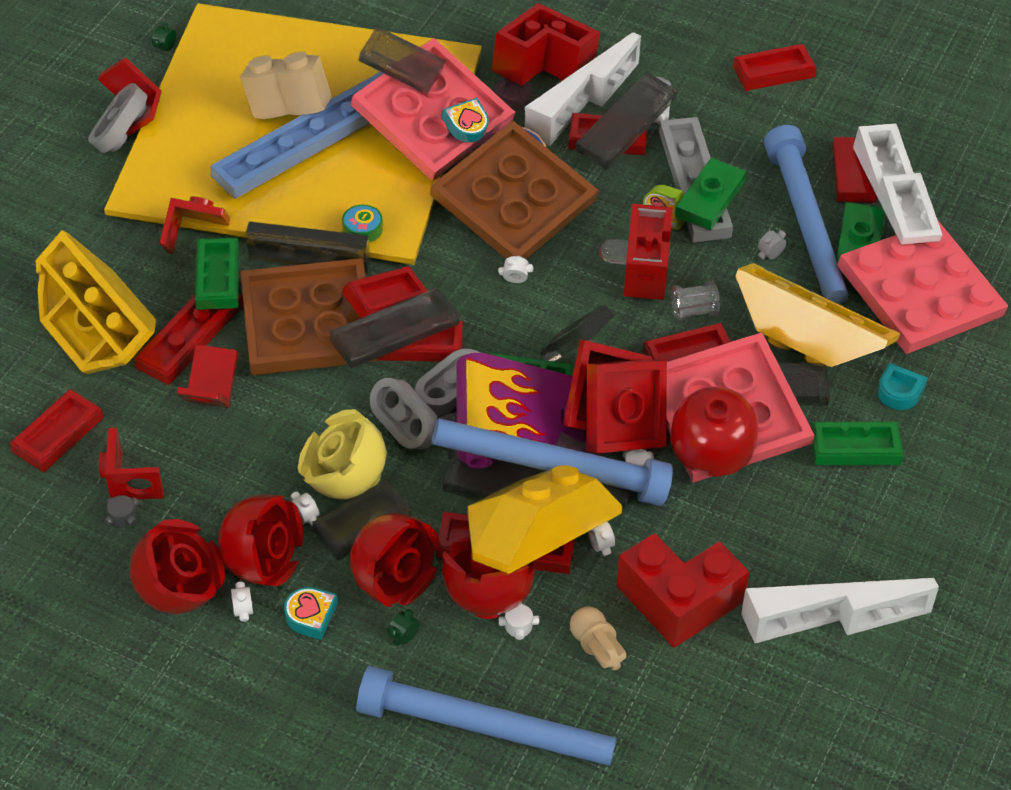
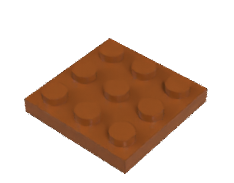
M513 120L433 183L430 189V195L505 259L511 256H519L525 259L530 257L595 202L599 192L597 188Z
M363 258L240 271L251 375L377 362L372 321L364 323L342 294V290L347 282L366 278Z

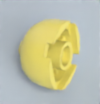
M342 410L331 415L324 421L329 427L320 436L313 432L307 439L300 453L298 471L305 477L303 480L324 496L333 499H351L377 485L385 466L387 450L381 432L357 410Z

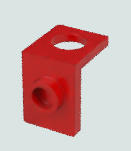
M123 58L99 74L98 80L115 96L124 87L135 83L147 94V110L141 118L131 124L126 132L127 136L154 120L162 90L127 58Z
M191 196L189 201L171 198L159 244L167 253H174L183 216L229 226L230 216L224 208L213 206L214 202L206 198Z
M196 345L188 388L178 387L177 394L187 402L229 407L238 352L233 349Z
M108 428L107 452L99 453L100 478H106L110 497L114 498L123 495L131 499L135 497L137 500L163 499L164 489L160 468H122L123 452L118 428ZM132 479H145L151 482L152 485L145 489H135L130 487L127 482Z

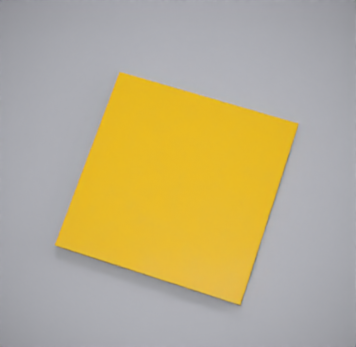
M197 3L160 84L159 89L162 90L154 120L140 129L104 208L105 215L164 224L171 198L189 201L191 196H197L213 201V206L224 208L230 216L229 226L183 216L180 227L415 265L435 199L430 195L431 185L440 179L443 174L433 181L430 180L370 123L236 199L212 178L210 166L301 116L287 114L268 119L253 117L240 76L254 58L270 56L271 59L284 60L286 56L295 52L320 56L332 98L388 67L399 63L433 38ZM436 39L475 75L482 53V46ZM363 204L373 206L380 211L383 220V231L379 238L369 243H355L345 237L342 217L350 207Z

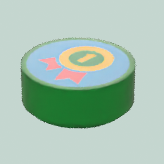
M363 204L350 207L342 217L345 237L355 243H369L379 238L383 231V220L380 211L373 206Z

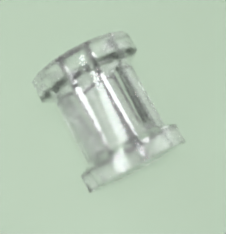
M706 280L702 286L682 288L679 284L672 285L670 291L671 307L677 322L684 321L687 316L705 313H708L711 317L719 315L720 297L714 280Z

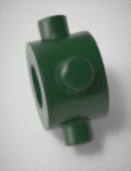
M163 22L153 32L152 45L160 48L162 51H170L176 41V32L168 28V23Z
M406 609L405 612H399L388 626L387 633L391 638H394L393 643L395 645L407 644L415 636L419 628V621L413 618L414 612L410 609Z

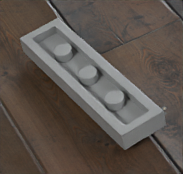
M698 117L660 121L659 134L675 187L683 191V196L711 158ZM727 208L711 231L686 221L693 243L732 238L733 226Z

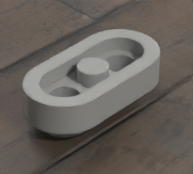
M135 83L124 87L114 97L91 131L88 138L89 143L101 153L118 150L127 139L126 132L131 124L145 113L147 109V94Z
M473 349L457 350L417 381L415 386L416 393L437 416L448 414L457 407V360L466 354L480 352Z
M394 378L379 380L374 385L370 394V407L373 414L403 447L419 450L429 448L432 445L433 430L438 419L435 412L406 381ZM397 396H398L399 401H398V404L396 405V398H397Z

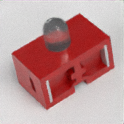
M632 204L629 240L608 239L601 244L599 254L605 262L626 265L623 296L664 300L673 207Z

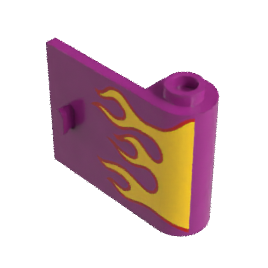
M470 353L457 360V423L585 452L584 430L563 426L573 376L486 353ZM457 450L459 460L471 468H487L497 461V459Z

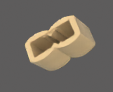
M295 52L286 56L284 60L271 59L270 56H260L251 60L240 76L254 118L268 119L287 114L308 115L325 110L332 98L320 56Z

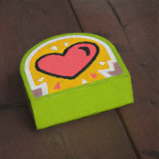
M656 185L645 195L643 205L673 207L672 229L678 230L685 223V220L675 217L676 206L683 197L682 190L666 185Z

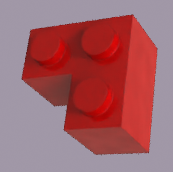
M537 3L496 32L491 71L505 77L510 82L522 86L542 70L563 81L596 58L600 31Z
M654 533L619 555L616 586L668 643L675 648L743 604L750 572L720 541L686 563H683L661 538Z

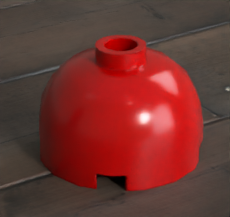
M712 386L702 388L684 398L673 416L670 442L675 456L685 467L693 471L695 467L703 471H709L708 476L720 477L734 474L748 465L757 447L758 420L754 408L741 394L724 387Z
M252 495L234 504L226 514L218 532L219 549L225 566L240 580L259 585L279 586L287 582L296 570L299 561L290 562L294 554L295 546L302 547L303 545L302 519L297 506L292 501H285L283 499L284 496Z
M390 513L375 517L359 532L350 552V568L356 584L370 597L386 607H393L391 604L397 602L403 606L412 603L424 593L435 576L437 568L431 564L434 558V551L438 554L441 551L438 534L429 524L409 515Z
M181 519L163 520L142 536L131 555L130 579L134 590L144 603L156 611L167 614L192 612L214 597L216 591L223 585L225 580V564L220 550L213 540L207 544L197 534L201 529L193 523Z
M470 536L464 537L450 544V553L447 554L444 550L442 564L444 584L453 602L468 612L474 613L479 618L494 619L503 613L510 612L525 601L533 584L535 560L507 574L472 560Z

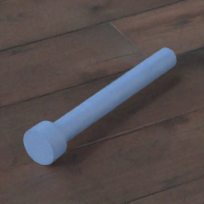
M793 125L778 126L769 131L764 138V146L771 163L780 166L824 298L840 305L848 299L849 294L841 271L837 266L838 262L802 161V157L806 152L805 142L798 127Z
M440 418L437 419L433 430L432 445L545 471L561 465L577 468L579 473L598 479L601 484L637 492L638 501L662 506L668 497L671 487L673 469L672 465L667 462L648 458L644 465L641 466Z
M368 666L364 673L357 698L356 711L358 713L381 718L386 709L607 766L611 765L617 740L616 737L393 682V672Z

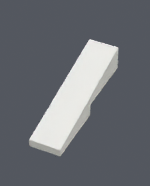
M631 33L525 106V128L538 134L545 144L551 146L571 123L572 113H579L588 102L602 107L639 64L641 35Z
M897 124L860 126L853 149L901 245L940 241L942 232L921 173H913Z
M934 578L746 588L741 615L754 643L840 621L846 634L850 635L931 613L939 586Z

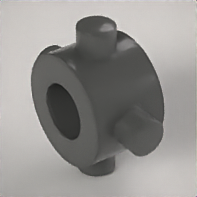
M121 495L114 498L110 497L107 500L109 516L104 521L108 526L113 524L116 527L122 528L130 525L133 526L137 523L135 507L139 505V501L135 497L131 499L128 496Z

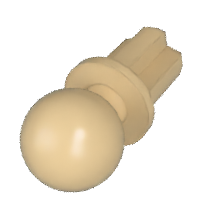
M590 606L582 607L575 611L570 620V630L572 635L580 641L583 650L589 655H594L603 668L610 667L612 670L621 668L620 662L626 659V652L616 639L615 629L610 623L606 622L603 613L597 608Z

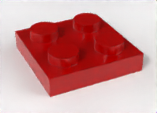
M639 360L587 364V452L605 453L666 447L667 361Z

